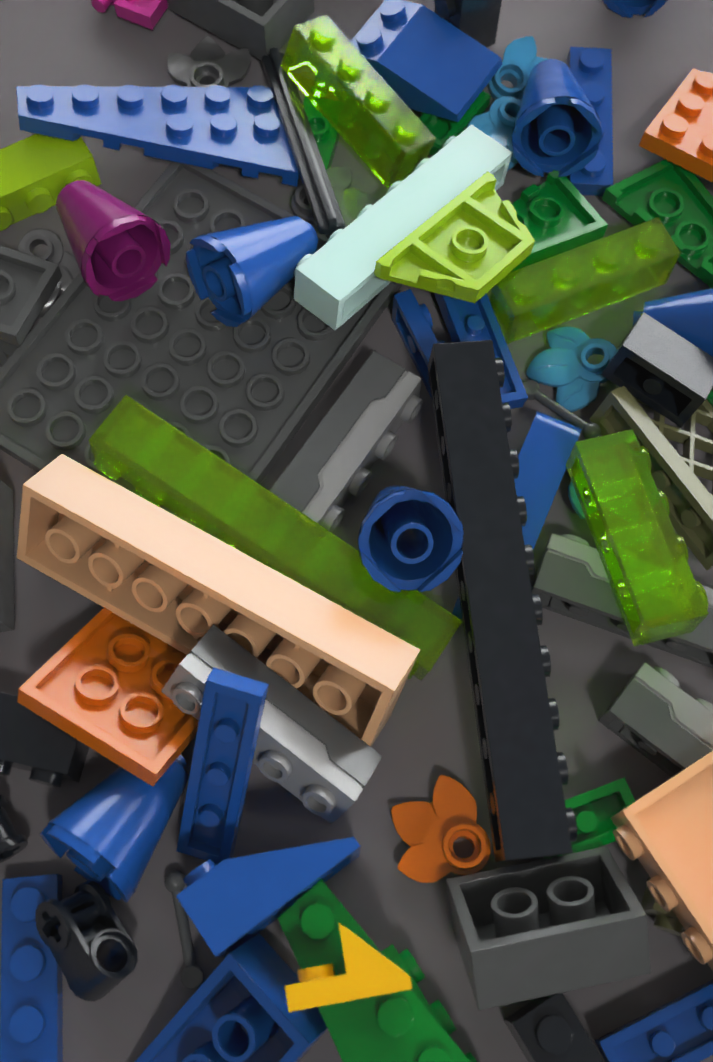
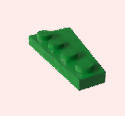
M664 159L605 189L602 198L604 202L709 287L713 288V196L694 173Z
M553 170L550 172L546 181L539 186L532 184L523 190L520 198L512 203L517 211V219L527 227L535 243L531 254L511 272L604 237L608 224L566 176L559 177V171Z
M322 879L278 917L300 969L333 963L335 976L346 974L338 923L348 928L382 954ZM412 989L318 1007L342 1062H470Z

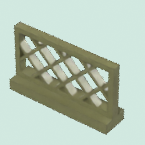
M625 386L611 391L591 416L590 421L600 426L603 438L706 571L713 568V483L712 494H710L697 476L713 481V467L694 461V448L713 454V440L695 434V423L707 426L713 434V406L706 399L685 422L684 430L665 424V417L655 410L654 418L651 419L639 405V403H644L632 396ZM667 439L683 444L682 456L677 453Z

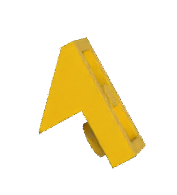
M338 923L346 974L335 976L333 963L297 970L299 983L285 985L288 1012L412 989L411 979L403 969L348 928Z

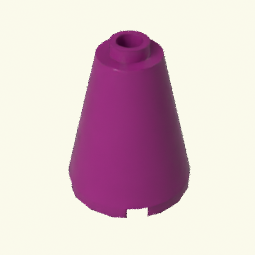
M85 180L71 182L60 191L56 200V209L83 280L89 289L99 297L100 295L108 296L112 301L119 302L138 297L150 289L158 281L155 273L163 263L167 267L170 260L171 243L160 224Z

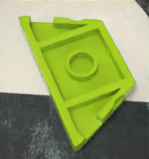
M487 171L376 261L374 275L387 281L476 303L531 254L535 240L527 227L517 219V211L510 200L502 201L494 189L497 180L492 173Z

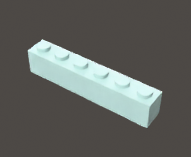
M472 124L457 137L451 136L430 159L424 158L412 174L402 182L398 180L393 183L384 197L374 205L368 204L351 224L344 229H337L323 247L313 255H305L299 261L294 271L293 299L336 331L391 283V281L380 279L374 275L376 261L487 171L496 178L497 181L494 189L495 191L504 184L513 152Z

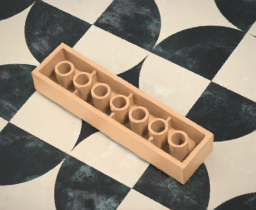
M63 454L23 484L17 559L103 608L105 607L186 655L190 653L193 647L214 624L372 747L394 710L420 649Z

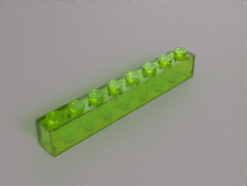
M127 395L123 397L88 440L95 459L93 461L94 465L109 478L117 481L121 476L136 486L134 492L138 496L158 507L161 504L177 514L178 518L420 649L407 679H411L414 675L422 680L430 672L462 623V620L417 590L390 591L373 580L363 565L358 550Z

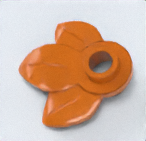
M446 775L439 776L434 787L432 803L410 801L392 807L391 815L395 830L402 841L410 847L404 853L397 866L398 870L408 878L420 883H435L450 872L460 876L477 873L488 862L491 844L485 830L476 823V800L470 791L455 779ZM459 838L469 840L473 847L472 855L468 858L458 857L453 850L455 840Z

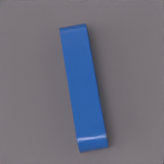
M538 411L518 455L519 476L517 479H514L517 496L524 497L527 509L526 525L522 526L524 545L530 544L532 549L535 547L582 431V428ZM458 596L450 618L463 623Z

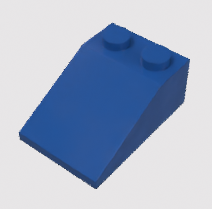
M384 0L342 51L353 93L456 122L460 121L502 66L501 57L423 4L405 0Z
M354 837L224 859L219 864H215L210 859L184 877L183 881L187 888L178 893L176 897L214 956L226 957L230 952L252 939L277 920L279 916L321 879L327 882L360 856L361 846Z
M258 934L224 958L135 1062H298L328 1029L318 1007L288 1012L285 985L299 983L298 976L267 941Z

